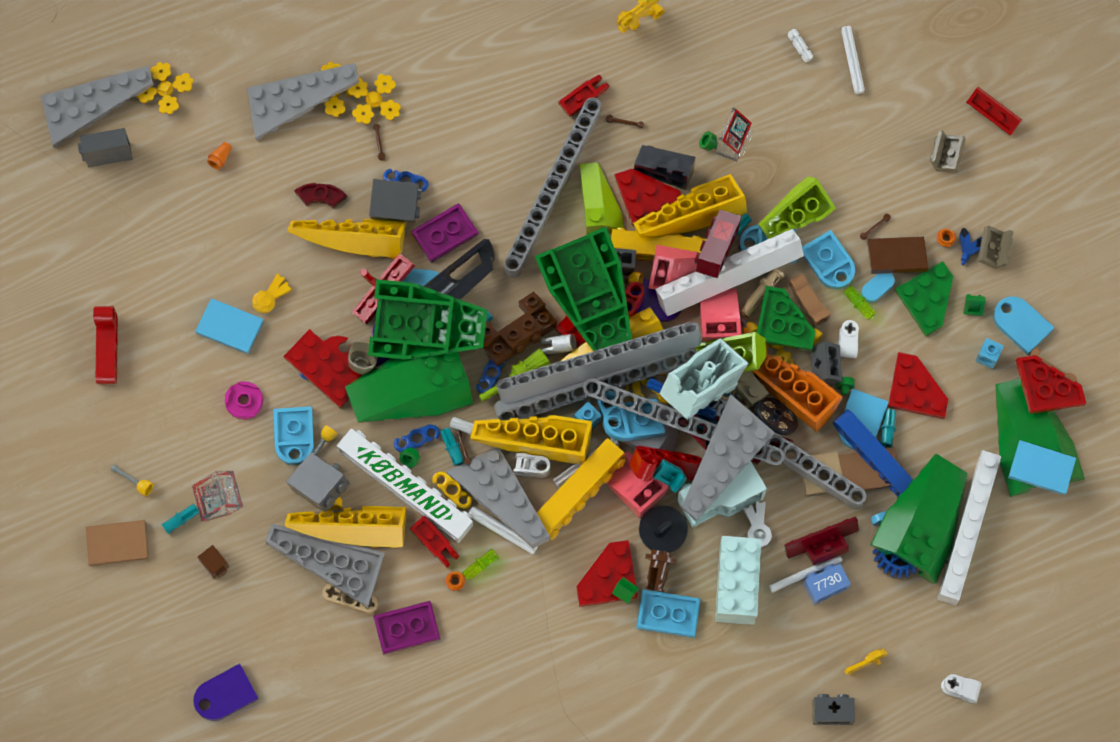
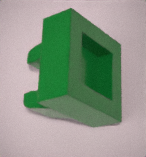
M967 294L963 314L983 316L985 297Z

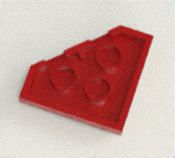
M634 169L614 174L632 226H634V222L651 212L657 213L660 211L663 205L674 203L677 201V197L681 195L679 190Z
M898 352L887 408L945 419L948 404L947 396L918 356Z
M1038 356L1019 357L1015 360L1029 414L1086 405L1082 385L1076 381H1071L1055 367L1048 366Z
M629 540L609 543L576 586L579 607L622 601L613 595L612 592L623 577L636 586ZM637 593L635 594V596H634L632 599H637V598H638Z

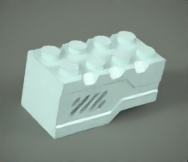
M720 338L695 353L687 363L670 372L659 394L688 419L695 415L699 409H704L712 401L720 399L724 393L728 394L733 391L748 362Z
M750 461L697 521L685 510L682 509L693 528L716 515L729 518L742 511L745 507L748 508L750 505L755 504L756 501L763 500L767 488ZM691 483L685 484L680 488L677 502L681 509Z
M721 537L715 622L755 624V619L758 615L761 539Z

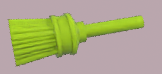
M539 348L523 362L520 361L517 365H513L512 374L509 377L550 365V362ZM497 385L479 395L482 402L498 393Z

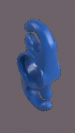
M392 169L386 170L383 174V180L400 181L401 178L407 176L411 179L410 183L423 182L422 192L426 191L429 186L425 177L409 171L399 172L395 170L394 179H388V174L392 173Z
M489 359L484 367L483 375L479 379L480 383L487 382L489 386L487 389H482L481 385L477 384L476 389L479 393L483 394L496 385L505 364L502 363L496 367ZM493 368L498 373L495 377H489L486 374L487 370Z
M431 424L413 429L408 435L401 437V440L406 442V446L404 448L399 447L400 439L396 438L394 448L398 452H402L406 448H421L426 442L433 440L432 437L428 436L430 429L435 431V439L439 438L440 430L436 425ZM414 434H420L423 437L420 443H414L411 440Z

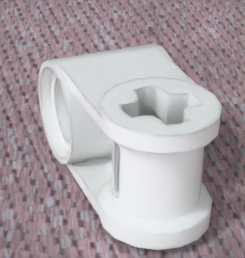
M845 321L839 331L838 345H840L841 357L857 358L859 327L855 321Z
M516 453V467L513 469L515 475L546 478L550 475V462L546 457ZM544 464L547 468L540 471L537 469V466Z
M951 674L942 681L941 689L947 695L969 703H977L982 683L974 679ZM950 681H952V682H953V686H955L953 689L950 688V686H951V685L949 684Z

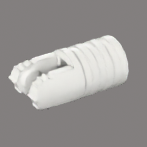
M573 334L542 338V344H552L553 346L542 349L545 355L574 351L577 346L576 338Z

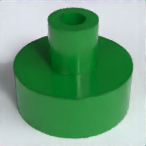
M710 131L705 132L699 142L700 148L706 151H710L713 148L717 149L719 146L717 136Z
M842 377V381L835 384V387L841 389V395H848L849 390L855 388V379Z
M406 448L401 452L399 459L402 465L414 468L419 463L420 456L416 449Z

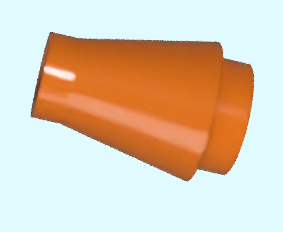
M223 142L209 154L207 160L209 166L216 170L224 167L232 146L227 142Z

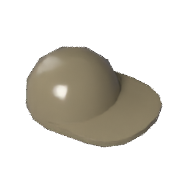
M355 342L349 350V367L358 374L371 372L377 363L378 357L368 356V343Z

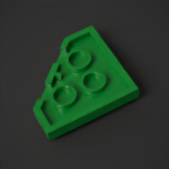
M943 261L928 269V272H923L895 288L896 294L925 337L943 326L953 281V275Z
M766 286L757 333L766 338L767 344L812 352L816 331L807 322L805 316L791 300L785 289Z

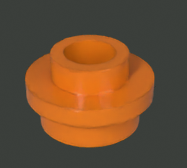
M942 229L938 232L937 242L941 246L950 247L955 243L956 236L952 230ZM947 236L949 240L945 241L943 237Z
M458 571L450 572L446 577V586L452 591L461 590L465 585V577ZM458 579L459 583L455 585L452 583V580Z

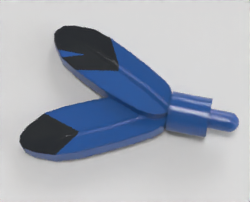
M962 228L959 234L963 252L961 257L962 266L968 262L971 255L980 250L982 237H979L971 243L970 234L966 228Z

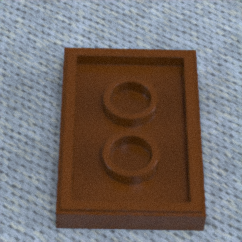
M924 236L867 240L871 274L928 272Z

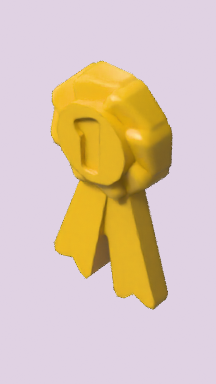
M277 273L267 291L260 290L253 295L252 307L257 312L269 313L275 307V299L291 292L292 288L288 286V282L281 285L285 277H280V274Z
M884 648L877 649L869 653L864 661L845 668L844 672L850 675L874 662L880 665V659L888 653Z

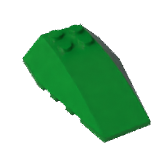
M606 226L535 256L549 292L593 351L632 340L621 262Z
M376 279L374 298L378 300L374 337H370L368 356L408 360L484 348L487 309L416 283Z
M458 352L408 360L390 358L345 387L358 423L384 421L386 419L398 420L409 417L421 418V416L433 417L473 404L469 381Z
M1020 379L996 384L1000 466L1010 497L1029 493L1032 488H1036V486L1008 478L1019 440L1075 457L1076 461L1069 483L1084 480L1085 477L1074 443L1055 411L1029 414Z
M937 453L934 454L921 469L919 475L910 482L908 488L899 495L897 501L888 508L870 545L885 555L893 553L919 569L918 575L935 584L952 550L968 473Z

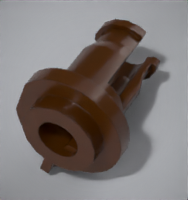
M652 550L651 554H646L645 559L651 561L647 576L648 583L645 589L664 593L663 588L667 580L669 565H676L677 561L672 558V553Z

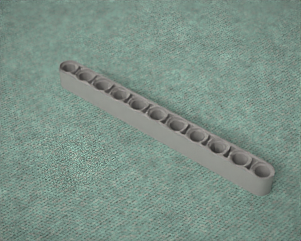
M589 98L584 103L505 260V273L509 277L515 278L521 274L600 117L601 102L597 98ZM595 107L597 110L590 111L588 108ZM586 122L589 125L584 127L581 123ZM574 138H580L581 141H580V142H574L573 139H574ZM570 153L573 157L567 158L565 154ZM564 169L566 172L558 173L557 170ZM556 185L558 188L550 189L549 186ZM544 200L550 202L548 205L541 204ZM539 216L542 219L540 221L533 220V217ZM532 232L534 235L527 237L525 233ZM519 248H524L526 251L524 253H519L516 250ZM511 264H516L518 267L516 269H510L508 266Z
M687 322L504 378L497 383L500 399L504 404L515 403L697 347L702 343L700 328L696 322Z
M694 347L593 379L619 388L679 368L687 363L697 351ZM586 381L511 404H504L499 400L495 403L494 410L497 418L500 420H510V418L526 419L591 396L584 392L583 387ZM592 382L588 385L587 389L590 393H595L598 390V385Z
M588 379L584 383V392L591 397L710 441L716 429V424L694 416L688 418L689 425L682 428L679 426L678 420L683 415L676 409L596 379ZM592 382L598 385V390L595 393H590L587 389L588 385ZM609 389H613L616 392V397L613 400L606 398V392ZM627 396L634 398V404L631 407L624 405V399ZM645 403H650L653 406V410L649 414H645L642 411V406ZM665 409L671 412V418L667 421H663L660 418L661 411ZM700 423H704L708 427V431L703 435L697 432V426ZM766 443L763 446V452L760 455H755L753 458L772 465H779L784 460V452ZM772 451L780 452V461H771L770 454Z
M722 398L713 401L715 405L711 407L717 410V415L714 418L717 422H719L721 412L727 403ZM776 433L767 442V444L771 442L779 444V449L784 452V460L782 462L784 465L849 507L858 509L863 506L866 492L861 487ZM771 452L770 456L780 461V452ZM792 452L796 458L789 459L786 454ZM809 463L812 469L806 470L802 464ZM824 473L829 479L821 480L819 474ZM842 484L845 490L839 491L835 485ZM852 495H859L861 497V501H854L852 499Z

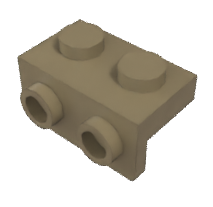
M939 130L938 136L935 137L934 152L930 156V162L936 171L958 172L966 140L964 136L946 135L943 130Z
M989 225L984 227L978 262L994 269L1006 266L1010 259L1009 252L1013 242V231L1007 230L1003 232Z
M752 371L743 372L735 388L736 392L750 408L769 394L766 387L757 380Z

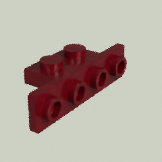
M856 517L845 519L842 522L827 526L822 530L786 543L784 546L787 558L789 559L806 552L814 566L849 552V546L843 537L859 531L858 519Z

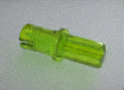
M853 286L848 287L843 294L853 303V307L857 308L867 320L873 318L876 313L865 301L866 298L862 297Z
M492 548L489 549L488 552L479 559L476 558L475 562L462 572L463 576L468 581L498 559V555H495L496 552Z

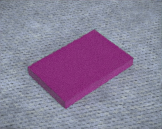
M458 203L413 229L411 234L430 263L478 236L479 232Z
M431 601L373 616L383 655L441 639Z

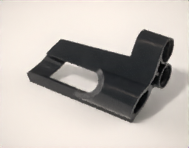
M483 239L426 283L424 287L461 300L493 270L495 254L490 240ZM479 253L481 264L460 280L451 278L450 274Z

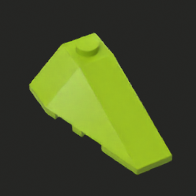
M599 163L579 164L586 235L605 226L608 233H612V229L624 228L622 212Z
M807 176L758 225L766 237L770 239L791 229L802 228L809 223L823 220L836 207L818 179Z
M756 332L721 338L748 362L743 372L758 370L766 358V338ZM718 339L702 342L695 349L699 352Z

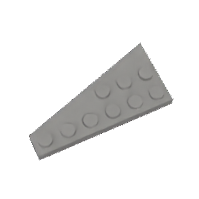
M355 63L247 88L256 140L262 139V136L269 132L276 131L279 126L286 122L290 123L314 109V106L321 102L325 103L329 100L328 98L335 94H340L358 84L359 78Z
M149 66L41 95L53 147H57L66 138L73 137L77 131L87 128L103 118L115 107L118 106L119 108L131 97H136L152 87L154 84Z
M731 394L682 505V509L696 521L775 434Z
M494 448L471 459L472 461L469 465L463 463L447 471V474L458 482L460 487L464 490L466 489L473 495L474 499L494 516L496 515L506 526L514 530L532 548L551 540L500 448Z
M271 524L266 539L268 546L369 608L384 560V552L357 545L323 540L287 527Z

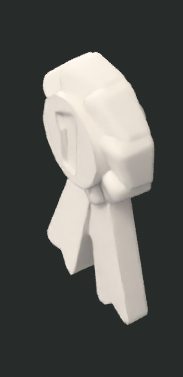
M756 501V513L752 505L749 508L745 507L743 509L752 525L747 535L748 538L761 539V547H764L770 542L772 534L770 528L764 524L766 503Z

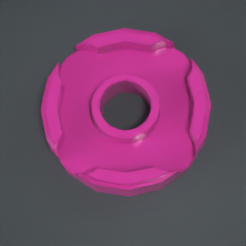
M241 381L234 386L232 385L227 390L224 402L227 411L233 417L247 420L260 412L263 407V396L255 384ZM242 396L249 398V402L245 405L239 403V399Z

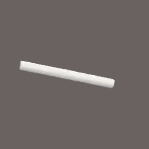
M839 555L782 579L768 587L771 593L806 578L807 575L813 572L824 570L830 564L834 563L835 565L842 562V558Z

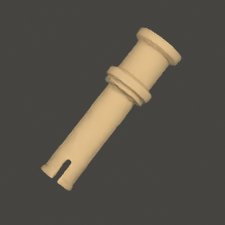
M778 268L769 271L765 278L760 280V285L744 306H742L739 313L745 318H749L763 300L766 286L774 287L780 279L785 277Z

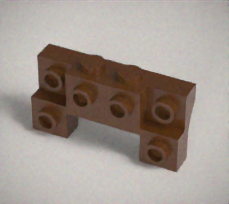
M534 291L519 301V308L525 314L498 332L489 321L486 322L483 349L496 367L515 354L522 353L530 344L537 343L542 336L557 326V320L546 309L545 303Z

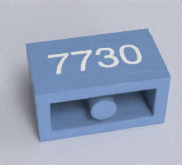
M834 563L826 566L821 573L813 572L807 575V579H805L803 584L814 605L849 589L851 585L841 564L835 566Z

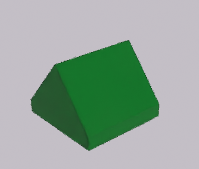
M623 577L615 586L612 594L626 604H629L639 588Z

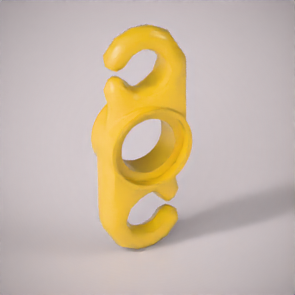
M436 472L432 477V483L436 484L437 478L443 476L445 481L442 484H437V488L441 489L445 497L454 502L458 508H469L472 504V497H467V503L461 504L460 498L466 497L467 493L461 489L460 484L446 472ZM451 485L456 486L458 489L454 495H450L446 491Z

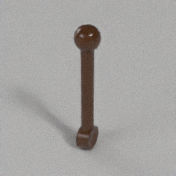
M612 115L606 116V121L608 123L614 121L634 125L638 128L644 127V123L642 121L633 122L613 118Z
M374 124L373 129L376 133L379 150L378 159L382 161L385 159V154L381 146L380 125Z
M884 214L883 219L867 232L861 233L860 238L862 240L867 239V236L881 224L890 221V214Z
M457 430L455 433L465 457L464 463L469 465L472 460L468 457L462 433L460 430Z

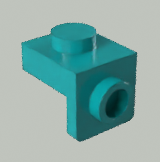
M664 459L653 474L655 479L669 485L675 493L684 485L686 476L680 467Z

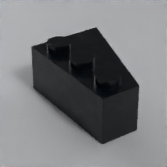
M642 145L634 163V170L658 181L686 190L694 172L696 157Z

